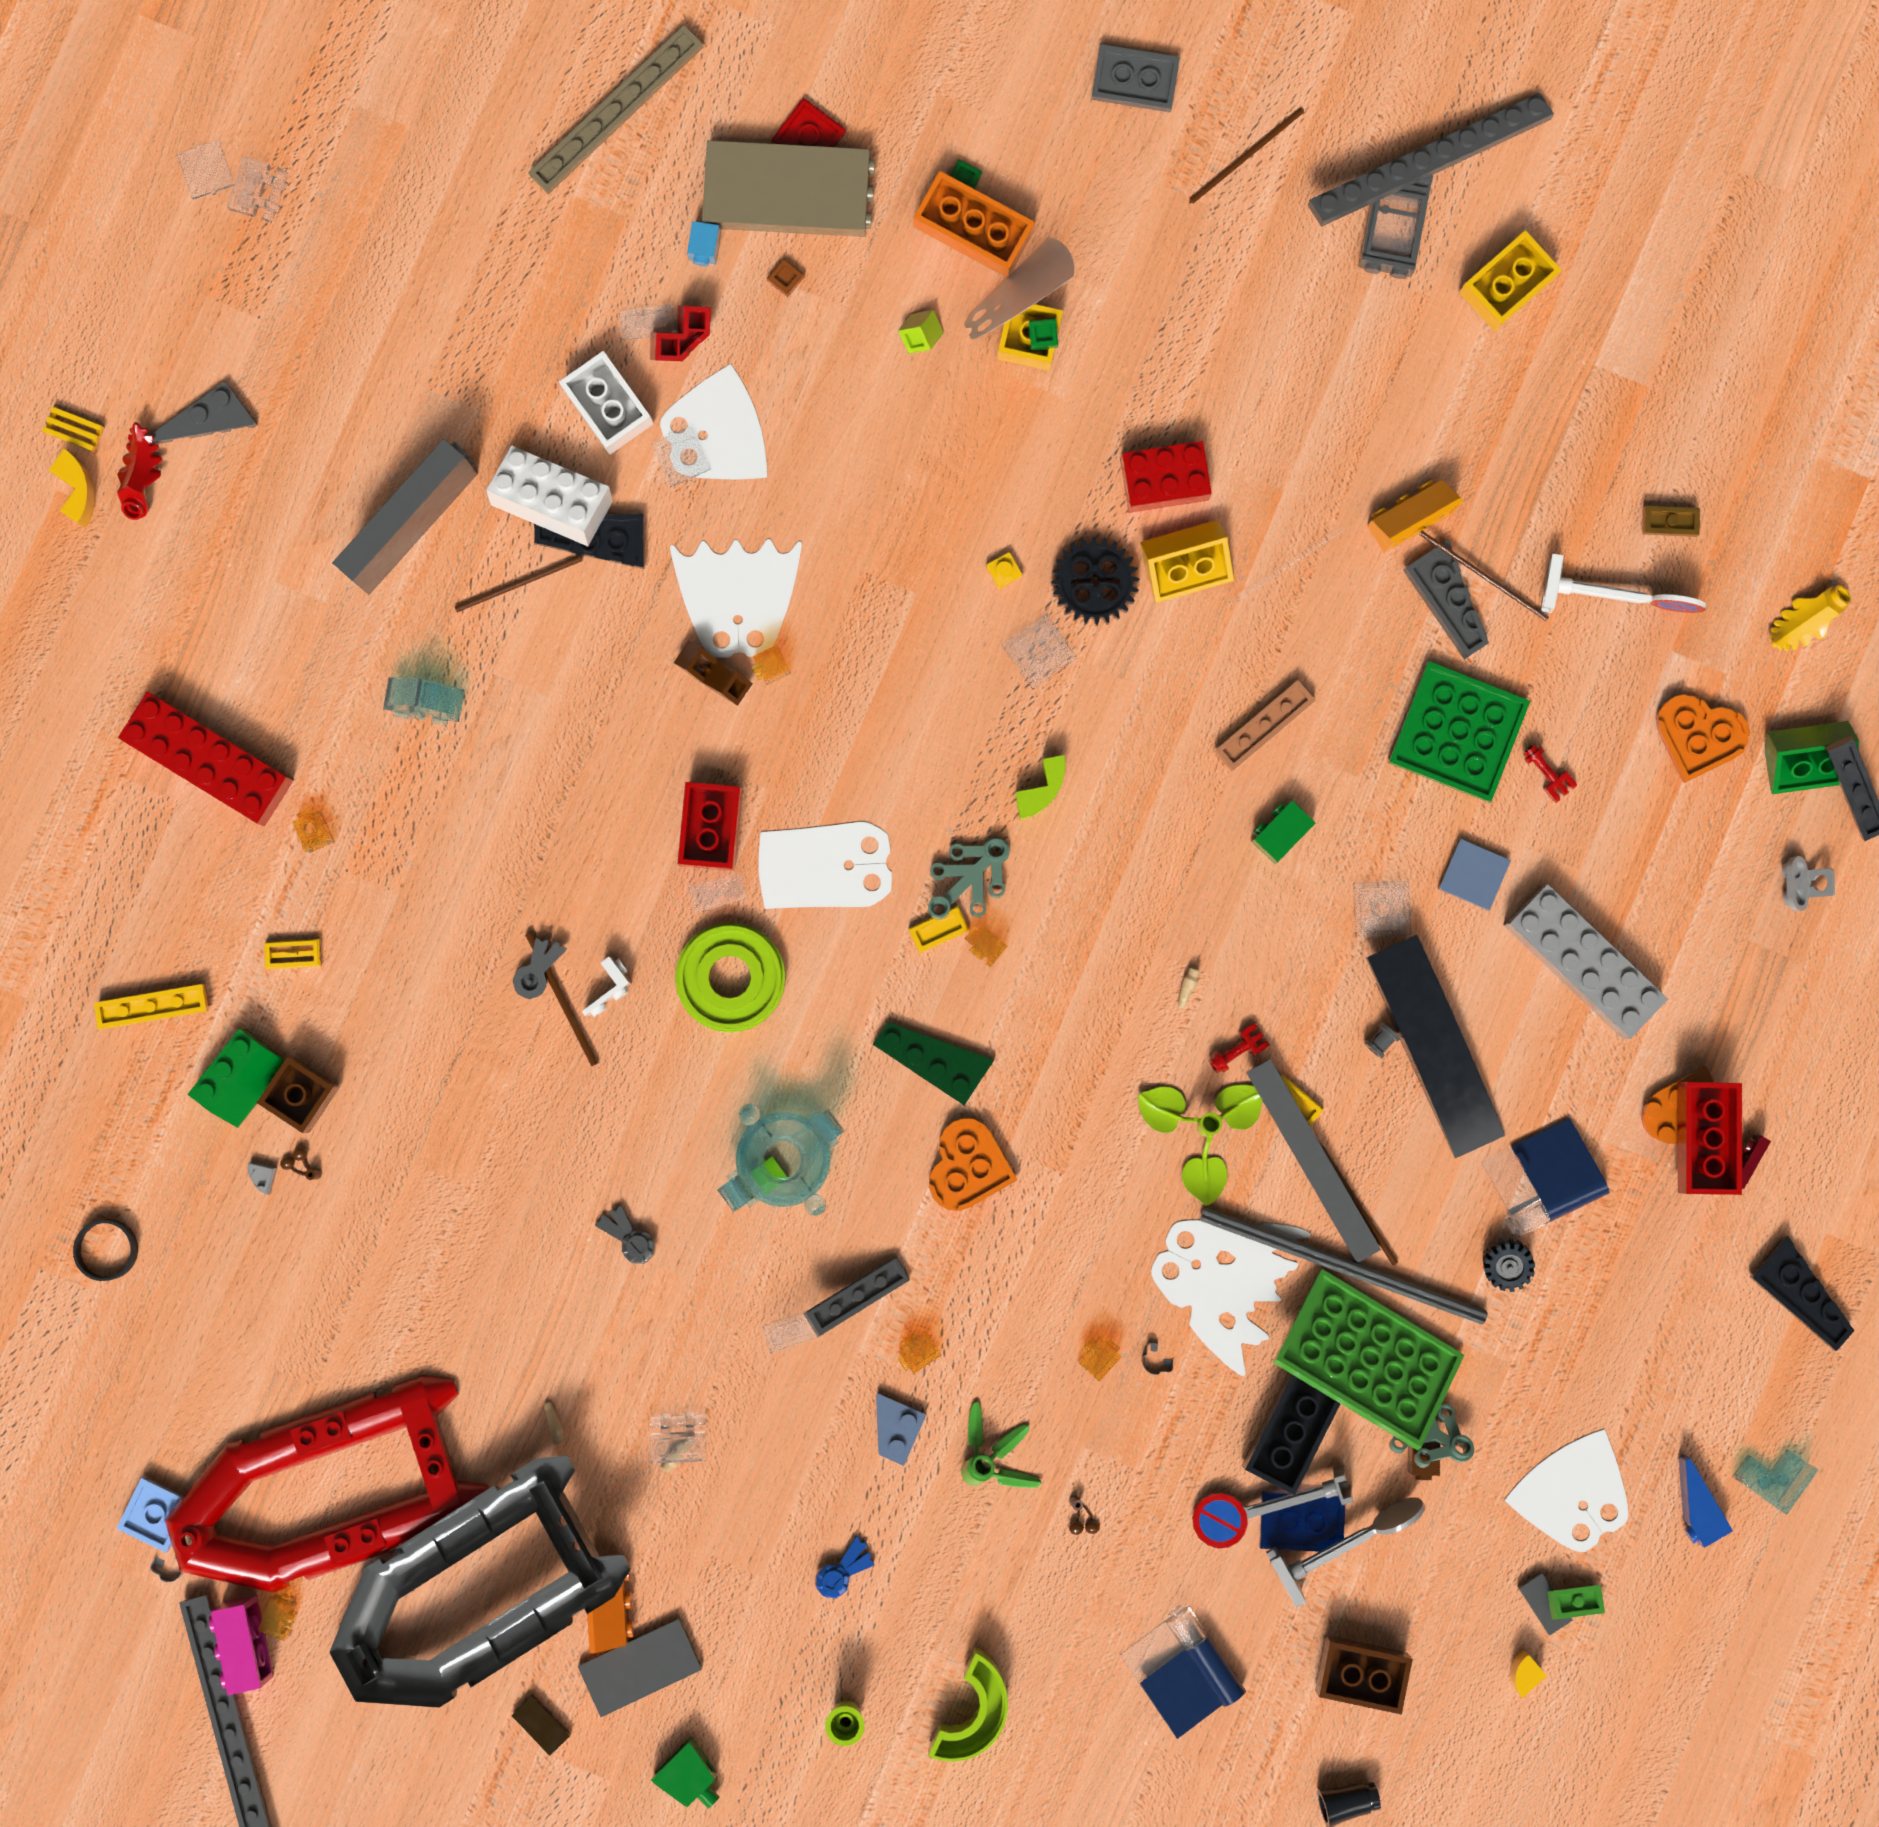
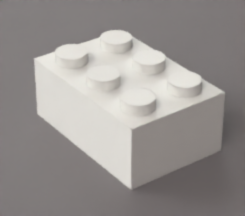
M604 351L559 381L565 394L609 455L654 424L651 416Z

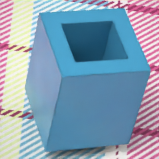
M692 221L687 254L689 261H693V264L707 267L709 264L716 265L721 237L719 225Z

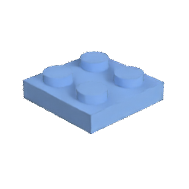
M142 1477L116 1529L167 1553L172 1544L164 1518L183 1495L146 1477Z

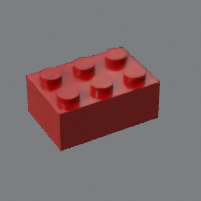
M1203 441L1126 452L1121 455L1120 463L1128 513L1209 501L1212 495Z
M685 782L677 862L680 867L735 871L742 800L741 787Z

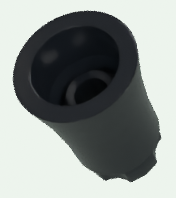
M1374 1782L1317 1790L1318 1802L1326 1827H1334L1345 1821L1371 1814V1811L1381 1809L1380 1796Z

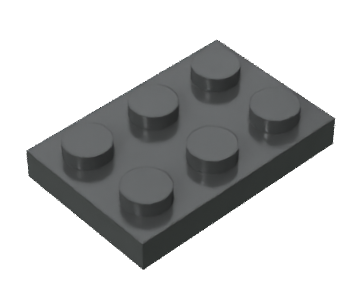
M1100 44L1091 100L1171 113L1180 57Z

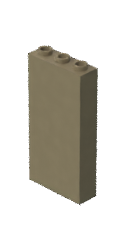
M707 140L702 222L719 225L720 229L866 237V229H871L872 212H867L868 202H873V185H869V175H874L875 159L870 158L869 149Z

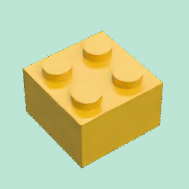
M1034 304L1005 322L997 360L1050 371L1055 348L1031 350L1028 322L1056 318L1057 334H1059L1063 310Z

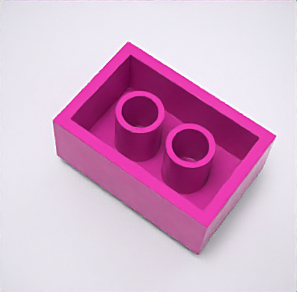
M258 1595L225 1601L212 1610L211 1616H209V1626L211 1632H215L217 1643L214 1646L216 1659L221 1661L220 1682L222 1688H226L227 1696L262 1688L274 1676Z

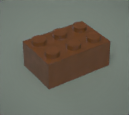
M1326 1635L1315 1691L1320 1698L1402 1715L1413 1659L1404 1651Z

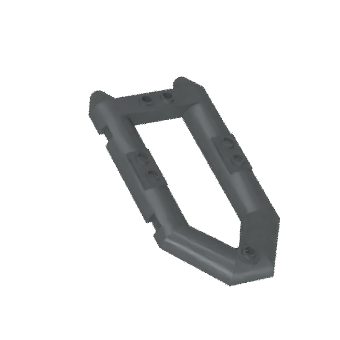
M569 1456L536 1458L511 1474L510 1476L513 1481L505 1487L492 1486L397 1547L398 1555L386 1562L383 1559H378L364 1569L329 1651L355 1702L440 1708L457 1696V1690L466 1684H469L470 1688L571 1625L573 1617L581 1611L585 1610L588 1614L616 1596L631 1570V1564L624 1555L599 1556L564 1493L565 1487L576 1470L575 1464ZM536 1512L568 1573L431 1660L389 1659L382 1657L378 1647L400 1598ZM562 1516L567 1523L565 1526L561 1523ZM575 1541H577V1543L579 1544L581 1548L580 1550H577L575 1548Z

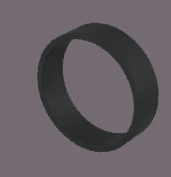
M99 1220L86 1225L78 1233L73 1245V1258L76 1266L85 1276L96 1281H109L124 1276L134 1266L138 1256V1243L134 1233L127 1225L117 1220ZM101 1223L112 1224L120 1228L126 1234L130 1243L131 1251L127 1265L121 1272L112 1277H102L91 1272L84 1264L81 1256V1244L84 1236L91 1228Z

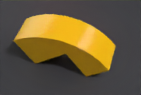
M63 449L48 471L75 488L60 512L86 528L95 506L93 481L83 463L66 449Z

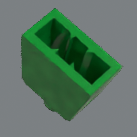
M692 1736L651 1778V1781L685 1807H688L698 1798L709 1809L720 1798L710 1787L716 1779L717 1773Z

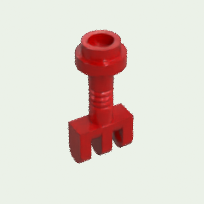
M1535 743L1523 752L1524 760L1527 764L1534 762L1538 769L1542 771L1543 775L1550 782L1543 790L1553 802L1557 803L1561 798L1555 790L1557 789L1563 796H1566L1569 791L1563 783L1566 782L1571 789H1574L1577 783L1567 771H1563L1558 776L1542 756L1545 751L1543 747H1538Z
M1255 1022L1239 1032L1243 1040L1223 1054L1217 1051L1212 1054L1209 1063L1216 1073L1229 1070L1227 1064L1247 1050H1250L1252 1055L1255 1056L1270 1046L1268 1041L1262 1042L1259 1046L1256 1044V1041L1264 1037L1262 1032L1257 1033L1253 1037L1250 1035V1032L1258 1027Z

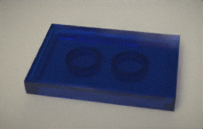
M1261 1491V1502L1291 1493ZM1338 1495L1330 1498L1325 1496L1260 1515L1259 1548L1271 1549L1276 1546L1278 1550L1320 1552L1344 1539L1345 1505L1341 1504Z

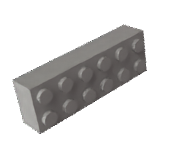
M1548 884L1541 886L1503 925L1622 1039H1631L1668 1000L1661 991Z

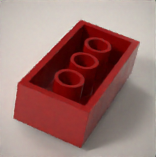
M1678 1082V1193L1742 1195V1083Z

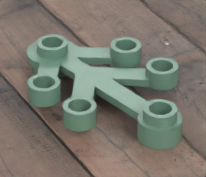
M995 837L987 840L984 846L953 844L949 849V856L955 862L962 861L965 857L982 858L975 865H944L942 863H935L931 866L930 875L936 881H941L945 877H963L943 897L937 896L930 900L928 904L930 916L936 920L945 919L950 913V906L971 884L972 903L970 904V913L976 918L984 916L986 904L983 902V872L991 865L992 883L989 885V894L993 898H1001L1005 894V885L1002 882V863L1008 859L1010 854L1008 843L1001 838ZM999 848L1001 854L994 856L991 854V850ZM954 849H961L962 855L959 857L952 854ZM935 868H941L944 873L941 876H936L933 871ZM995 885H999L1002 888V891L998 894L992 891V887ZM977 904L983 907V911L980 913H976L973 910V907ZM938 905L943 906L945 909L941 914H937L934 911V908Z
M1442 1404L1436 1415L1440 1422L1445 1423L1449 1435L1440 1431L1435 1418L1424 1443L1436 1441L1443 1445V1447L1433 1450L1419 1449L1414 1456V1462L1417 1466L1425 1468L1432 1461L1449 1457L1459 1463L1467 1462L1472 1458L1474 1454L1473 1442L1469 1437L1461 1435L1454 1417L1455 1410L1451 1405ZM1441 1410H1446L1449 1413V1417L1444 1416ZM1395 1436L1389 1442V1447L1394 1453H1402L1407 1447H1410V1445ZM1395 1440L1400 1441L1403 1447L1396 1446ZM1455 1446L1461 1447L1463 1449V1453L1457 1451ZM1419 1455H1425L1428 1461H1422Z

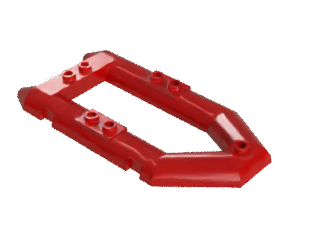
M421 1375L393 1385L392 1393L378 1398L375 1392L264 1430L260 1433V1439L245 1444L244 1438L227 1443L164 1518L180 1572L275 1593L289 1588V1581L304 1576L307 1580H311L394 1551L403 1543L488 1490L489 1485L457 1480L437 1419L439 1414L459 1395L454 1379ZM407 1428L427 1492L276 1545L251 1542L216 1534L214 1525L253 1481ZM424 1436L430 1439V1445L428 1447H425L422 1444V1438ZM432 1463L439 1466V1471L436 1474L431 1472L430 1466ZM186 1535L191 1536V1538H192V1544H191V1545H187V1542H186V1539H185V1536H186Z

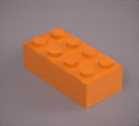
M942 171L938 172L913 217L914 228L1006 278H1009L1035 228L1034 221Z

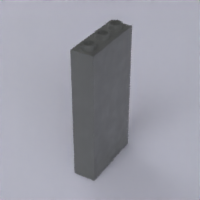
M443 439L332 564L370 595L478 475L472 468L475 463L466 454V451L455 441L449 444Z

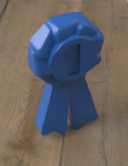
M856 1536L838 1564H826L817 1571L815 1587L823 1597H840L848 1590L849 1576L874 1566V1562L870 1560L871 1555L869 1552L857 1558L867 1546L865 1542H860L859 1537Z

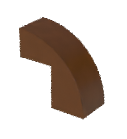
M691 641L687 642L674 661V664L737 706L753 684L738 671L718 661L702 647Z

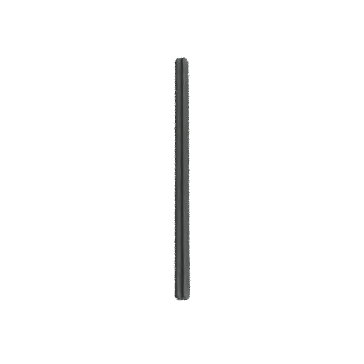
M1205 1207L1201 1213L1200 1220L1212 1226L1478 1324H1484L1487 1319L1488 1312L1468 1303Z

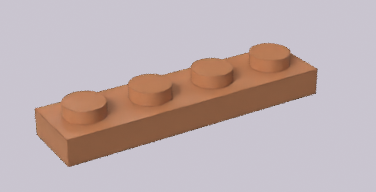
M1297 680L1214 752L1233 772L1316 700L1301 682Z

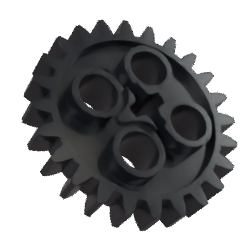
M1095 537L1092 538L1091 545H1087L1086 541L1081 539L1080 548L1072 543L1070 546L1071 554L1065 550L1062 551L1065 561L1056 560L1055 564L1061 569L1052 570V575L1058 577V579L1051 581V586L1058 587L1052 595L1053 597L1061 596L1062 598L1057 603V606H1067L1064 612L1065 616L1071 612L1075 613L1074 622L1080 616L1083 617L1085 626L1088 624L1089 619H1093L1095 627H1098L1100 619H1103L1105 624L1109 625V616L1111 615L1118 621L1120 619L1118 611L1127 613L1128 608L1125 603L1134 604L1135 600L1130 594H1138L1139 589L1132 586L1140 581V578L1132 577V574L1137 572L1138 567H1129L1133 557L1125 559L1123 556L1126 549L1124 548L1117 552V542L1108 547L1106 538L1102 540L1101 545L1097 544ZM1104 562H1111L1114 564L1116 571L1112 574H1106L1101 570V565ZM1077 563H1084L1089 571L1084 575H1079L1074 571L1073 567ZM1092 576H1097L1098 581L1118 579L1119 583L1100 582L1099 586L1095 588L1091 582L1072 585L1071 581L1089 582ZM1112 589L1115 591L1117 598L1113 601H1107L1102 597V591ZM1078 590H1085L1090 598L1086 602H1079L1074 594Z

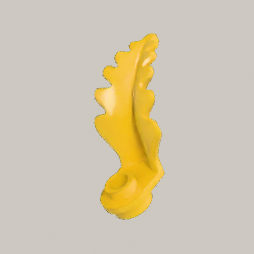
M1837 585L1836 587H1829L1818 597L1794 599L1792 605L1795 610H1782L1781 615L1785 621H1774V625L1777 627L1770 629L1773 633L1769 635L1772 640L1771 645L1775 648L1777 647L1780 651L1783 648L1785 651H1789L1791 645L1795 651L1798 648L1799 640L1807 647L1810 645L1812 635L1817 639H1823L1827 634L1832 619L1848 608V604L1851 603V595L1848 590L1842 585Z

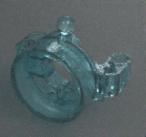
M743 1105L739 1111V1119L749 1127L742 1134L737 1147V1169L727 1176L729 1181L717 1189L721 1197L733 1213L745 1204L750 1208L761 1201L778 1207L795 1206L804 1202V1208L809 1215H821L826 1209V1201L821 1195L816 1193L824 1185L829 1175L832 1160L831 1148L839 1143L837 1137L846 1131L830 1108L820 1115L816 1111L809 1117L793 1112H777L761 1117V1112L756 1105ZM778 1141L792 1143L798 1148L801 1155L799 1170L788 1178L774 1176L768 1171L765 1164L767 1149Z

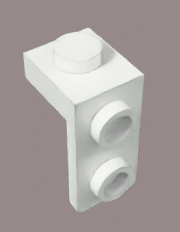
M608 957L601 962V965L616 983V986L582 1011L584 1016L588 1017L591 1014L593 1017L598 1016L607 1009L605 1004L612 998L617 1001L629 992L627 987L632 983L626 977L625 973L628 970L619 958L614 960L612 957Z

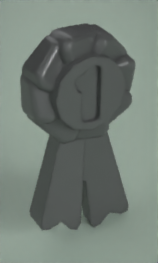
M536 938L530 965L518 969L513 978L516 993L526 999L542 995L548 983L545 972L566 952L567 948L561 947L560 943L556 941L546 953L550 940L542 941L540 938Z
M619 1206L616 1211H610L617 1225L605 1215H601V1220L595 1223V1226L622 1242V1253L630 1263L645 1264L655 1255L656 1242L654 1238L646 1231L634 1230L622 1206Z

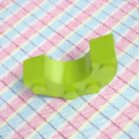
M976 1646L964 1670V1679L973 1685L979 1696L977 1710L970 1719L962 1724L950 1726L940 1723L928 1748V1757L948 1762L971 1759L987 1750L1003 1730L1008 1713L1006 1683L1001 1670L994 1660Z

